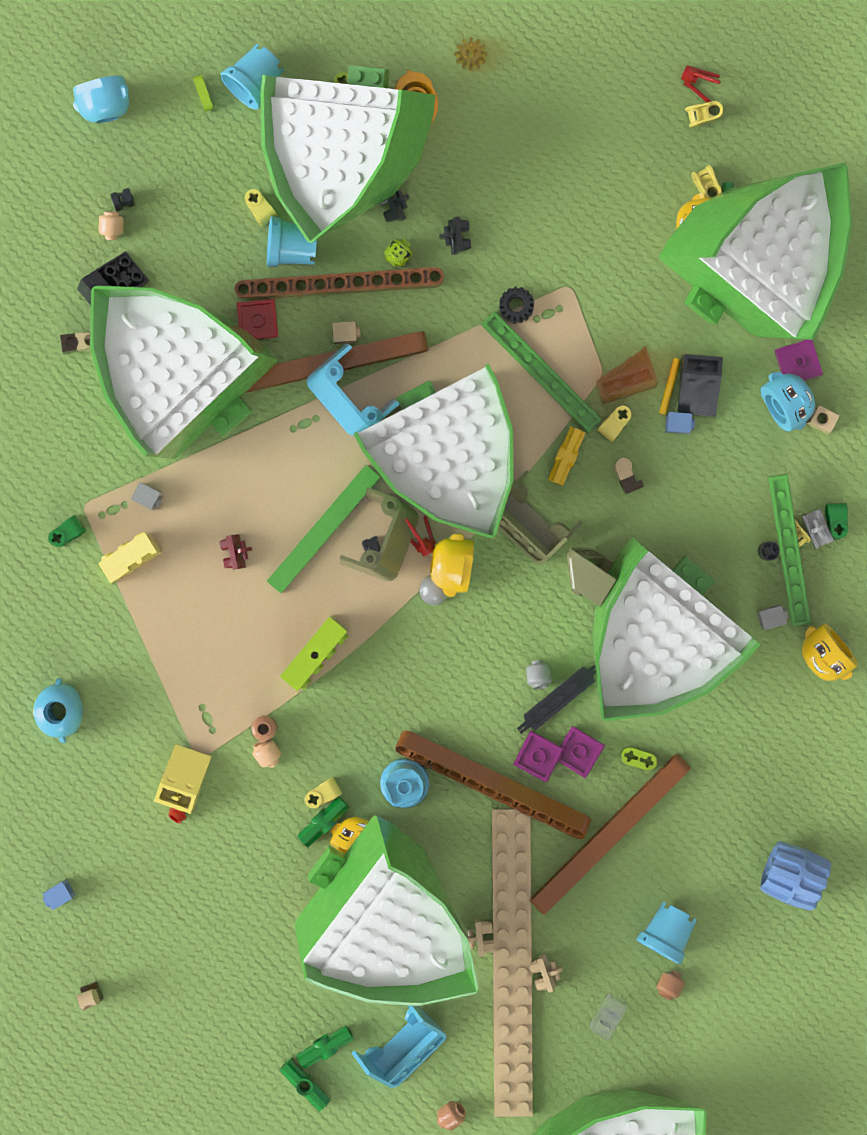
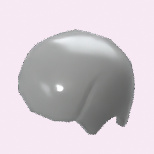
M431 575L422 580L419 588L422 600L429 605L443 603L447 595L444 594L443 589L433 582Z

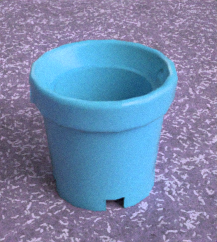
M255 44L233 66L227 67L221 72V79L229 91L243 104L255 110L261 107L262 75L280 77L284 72L283 67L280 70L277 67L280 61L265 47L261 50L257 49L259 44Z
M271 216L267 244V267H277L279 264L314 265L315 261L310 260V257H315L317 240L312 243L308 242L294 222L284 221L281 217Z
M396 759L389 763L382 772L380 779L381 792L394 807H414L422 802L428 794L430 786L429 774L423 765L411 759Z
M662 902L645 931L640 932L636 941L681 965L685 957L683 952L697 920L694 918L692 922L688 921L690 915L670 905L669 909L664 908L666 902Z

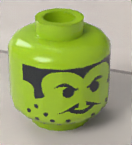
M403 238L401 241L393 239L384 251L386 256L384 259L395 268L397 266L403 267L413 255L410 249L412 245Z

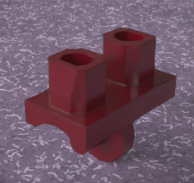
M240 534L226 536L225 539L219 542L221 550H229L230 557L223 559L224 568H233V570L246 568L247 552L253 551L252 547L246 548L245 540L241 541Z

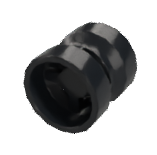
M129 187L123 189L120 193L114 192L110 194L117 212L123 210L124 207L135 206Z
M769 541L760 544L757 552L762 560L771 561L779 556L780 549L775 542Z

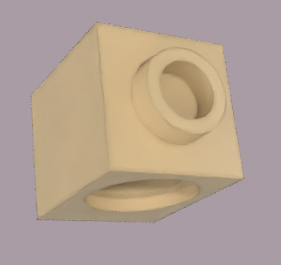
M355 321L332 323L335 345L358 343L357 338H361L360 326H356Z
M818 405L815 407L814 413L809 418L807 424L825 434H829L833 430L839 415ZM818 414L825 416L824 424L818 422Z

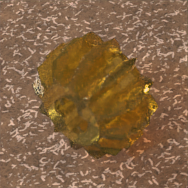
M470 37L468 43L463 39L462 45L457 44L456 48L459 51L455 52V57H458L456 63H463L462 69L469 66V71H472L473 66H475L478 70L480 69V64H485L486 60L484 58L487 57V52L484 50L486 46L485 44L480 45L479 39L474 43L473 37ZM469 51L473 52V57H469Z

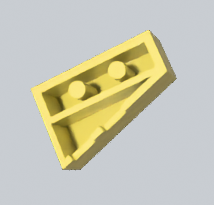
M141 532L131 542L120 545L113 554L110 552L101 558L103 561L98 564L110 583H115L161 554L162 551L150 533Z

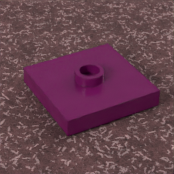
M811 339L774 350L782 374H795L804 381L823 375Z
M572 726L560 745L565 750L558 762L586 779L606 745L577 727Z
M531 730L513 765L547 783L565 748Z

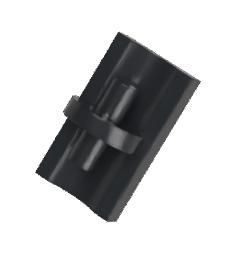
M398 190L393 196L379 203L380 206L389 204L390 209L383 213L386 222L407 219L403 210L408 208L406 201L410 199L408 194L403 195L401 190Z
M453 217V219L448 220V226L444 227V233L439 235V239L445 240L446 246H451V255H457L471 249L470 238L462 239V232L469 231V221L460 220V217Z

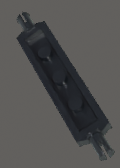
M595 664L590 669L582 666L524 714L525 722L517 727L522 734L529 727L537 730L595 682L593 676L596 674Z

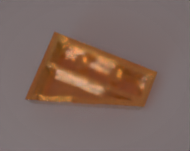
M646 346L596 381V389L601 404L657 387L658 380Z

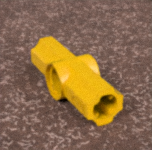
M570 426L563 445L560 446L555 457V464L549 474V481L561 486L564 485L570 468L573 467L578 456V449L583 441L585 432Z

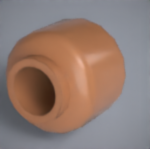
M268 715L258 717L252 724L253 736L261 741L270 740L277 732L276 721Z
M673 970L670 973L664 972L656 986L659 991L658 994L670 1001L679 998L685 982L681 979L682 975Z
M449 1101L437 1111V1122L441 1128L452 1131L465 1121L466 1111L459 1102Z

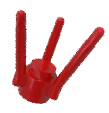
M689 65L686 66L681 76V79L685 81L683 85L689 87L706 103L712 101L691 83L696 84L698 78L716 84L721 83V81L712 78H720L719 74Z
M424 516L423 519L429 540L427 537L421 539L412 523L406 518V523L418 540L416 543L412 539L410 543L416 548L418 553L421 552L423 557L432 553L435 548L434 544L437 542L433 537L427 516Z

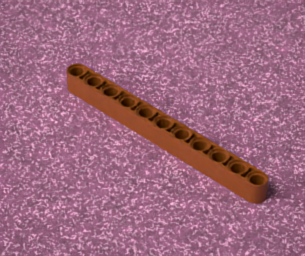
M430 267L238 281L234 290L242 300L434 288L442 285L444 274L440 268ZM438 273L441 278L439 281L433 282L430 279V275ZM414 274L421 276L422 279L419 283L411 281V277ZM398 275L402 278V282L394 284L392 278ZM375 277L383 279V283L379 286L374 285L372 282ZM342 279L345 285L342 288H336L334 286L335 281ZM355 279H363L364 284L361 287H356L353 284ZM318 281L326 283V286L321 290L315 287ZM299 282L307 284L303 291L296 289ZM281 283L287 284V289L284 292L277 290L278 285ZM263 284L268 286L267 292H258L259 286ZM242 286L249 287V291L245 295L239 293V289Z
M421 331L354 346L337 361L343 367V371L424 353L429 351L425 332ZM336 351L275 364L246 393L305 380Z
M405 730L401 733L395 746L396 752L576 839L585 838L591 819L585 814L411 731Z
M678 753L675 754L531 897L530 902L543 915L546 914L688 773L691 766Z

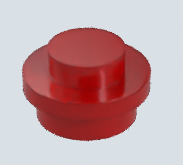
M172 807L169 809L168 816L174 822L180 824L186 820V812Z

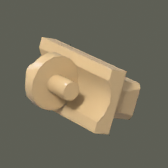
M475 919L476 935L473 934V929H467L468 936L466 937L469 941L470 949L475 948L474 942L477 941L479 957H484V953L495 951L494 940H483L482 934L493 933L491 921Z
M546 953L541 954L538 959L529 964L532 974L537 972L542 974V978L535 980L537 990H547L550 993L557 986L555 981L561 979L559 973L563 971V967L556 966L555 961L548 962Z

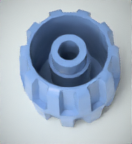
M778 842L771 851L765 865L760 889L788 905L808 911L814 910L817 907L818 901L822 898V890L827 887V879L831 873V862L805 848L785 842Z

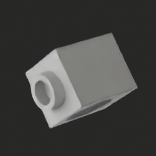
M139 482L131 500L150 510H155V508L158 509L163 501V498H161L163 493Z
M782 605L756 611L762 630L787 624L788 614L786 609L782 608Z

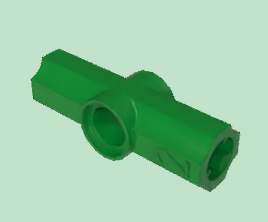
M338 796L325 809H322L315 815L311 823L300 831L297 837L308 848L322 834L327 833L350 807Z
M344 1025L329 1035L321 1036L311 1046L297 1053L296 1056L300 1065L305 1070L321 1059L326 1060L333 1056L338 1049L352 1042L354 1037L349 1027Z
M292 1058L287 1060L279 1069L296 1088L298 1094L304 1096L319 1112L331 1101V1098L314 1082L313 1077L307 1074ZM302 1081H307L310 1084V1087L303 1088L301 1087L300 1083Z

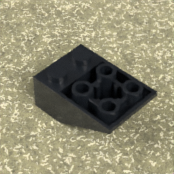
M125 251L83 277L77 290L91 306V290L94 286L143 287L150 280Z
M684 354L681 357L677 413L716 417L723 357Z

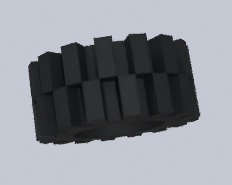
M517 286L513 289H507V292L504 291L499 303L500 313H502L503 318H506L508 322L512 321L514 324L516 322L523 323L524 320L527 321L534 310L532 294L530 295L529 291H525L523 287L517 288ZM512 299H521L524 302V308L519 312L512 311L509 307Z

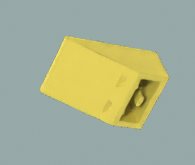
M175 744L154 802L191 814L194 811L212 756Z

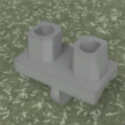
M820 509L802 516L814 548L834 541Z

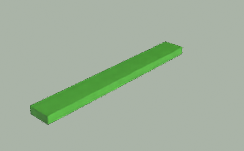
M495 311L481 324L587 433L602 421Z
M365 465L270 576L267 582L282 594L366 495L367 487L372 488L381 477Z
M788 473L768 476L792 627L811 624Z

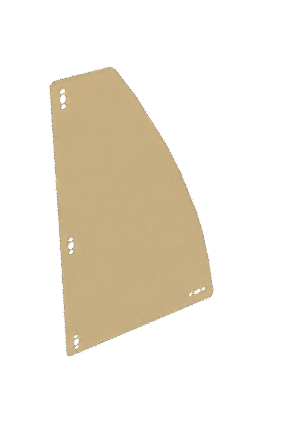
M563 287L534 300L532 315L529 316L527 321L524 320L523 323L516 322L514 324L512 321L508 322L506 318L500 315L563 381L585 401L601 378L602 366L574 291L569 287ZM524 305L512 311L519 312L524 308ZM558 305L563 307V311L560 313L556 311V306ZM544 310H555L553 317L549 319L541 318ZM535 315L540 316V322L535 323L533 317ZM481 325L428 348L429 351L412 355L341 388L360 412L367 406H375L380 410L392 399L396 400V397L429 380L435 391L438 392L483 369L489 363L498 380L513 428V483L526 470L530 471L572 418ZM319 399L313 400L90 500L85 504L84 512L104 556L110 552L113 554L120 545L131 542L141 532L150 533L162 551L161 554L116 581L192 750L209 755L252 726L258 717L270 714L301 692L302 689L296 691L279 676L329 616L335 618L349 630L346 633L349 637L342 645H336L334 648L336 653L330 660L325 659L322 662L324 667L317 675L312 674L310 684L334 668L370 638L419 592L422 580L431 575L432 553L423 557L421 552L418 553L411 543L399 574L393 581H384L340 564L341 555L360 561L364 553L362 541L377 536L378 539L376 541H378L381 548L393 517L383 513L382 503L366 498L365 495L282 594L267 582L270 576L365 465L381 477L364 455L355 436L348 434ZM398 405L382 420L402 411L400 406ZM314 415L320 417L318 422H313L312 417ZM308 418L312 420V424L308 428L299 429L297 426L303 419ZM292 425L297 427V431L294 433L290 431V426ZM381 477L371 489L396 497L414 509L419 516L416 531L421 539L427 537L429 540L423 519L427 515L393 492ZM139 482L163 493L161 496L163 501L158 509L150 510L131 500ZM123 501L128 502L126 509L121 507ZM112 505H119L121 507L120 511L115 515H108L106 513V510ZM99 512H105L106 517L100 519L98 516ZM427 516L433 537L437 543L442 539L451 537L455 533H462L464 538L471 539L475 535V533L434 521ZM240 534L241 541L245 540L246 548L252 547L253 550L247 552L246 568L236 570L224 568L223 559L230 557L229 550L222 551L219 542L228 535ZM413 534L412 539L417 543L418 540ZM314 651V656L318 657L319 654L316 651ZM200 704L206 705L205 711L199 710ZM203 712H208L212 716L213 723L211 726L216 728L214 734L209 732L211 726H207L203 722Z

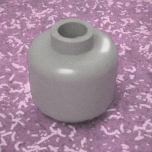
M543 660L532 661V665L526 668L527 683L533 686V689L547 688L548 684L552 682L551 667L549 664L543 663Z

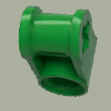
M826 503L825 516L828 529L833 540H839L848 533L847 503ZM834 529L841 530V533L834 532Z
M73 515L51 531L48 540L52 546L63 547L84 534L87 530L78 517ZM56 534L62 535L60 538L61 542L54 541L56 540Z

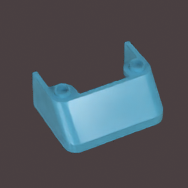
M346 343L307 377L306 383L308 388L348 434L354 436L353 433H359L380 422L399 403L392 399L380 410L375 406H367L361 412L336 384L343 376V367L337 360L352 348Z
M407 1005L409 1009L406 1012L405 1019L408 1023L382 1049L371 1047L364 1055L356 1051L352 1052V1055L369 1077L390 1088L399 1086L446 1039L444 1031L419 1006Z

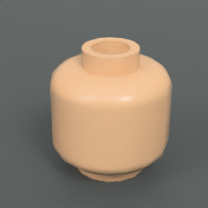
M104 211V214L99 216V233L105 235L107 240H117V236H121L124 233V218L119 215V212Z
M260 740L253 746L252 754L260 766L272 768L279 763L278 759L281 756V751L273 740Z

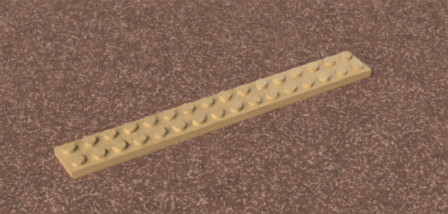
M492 809L493 940L495 949L493 951L494 1117L533 1116L532 972L529 964L532 963L530 902L531 817L515 809Z

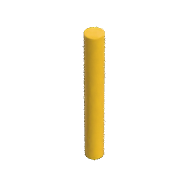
M673 358L659 410L661 415H666L681 362L678 358Z

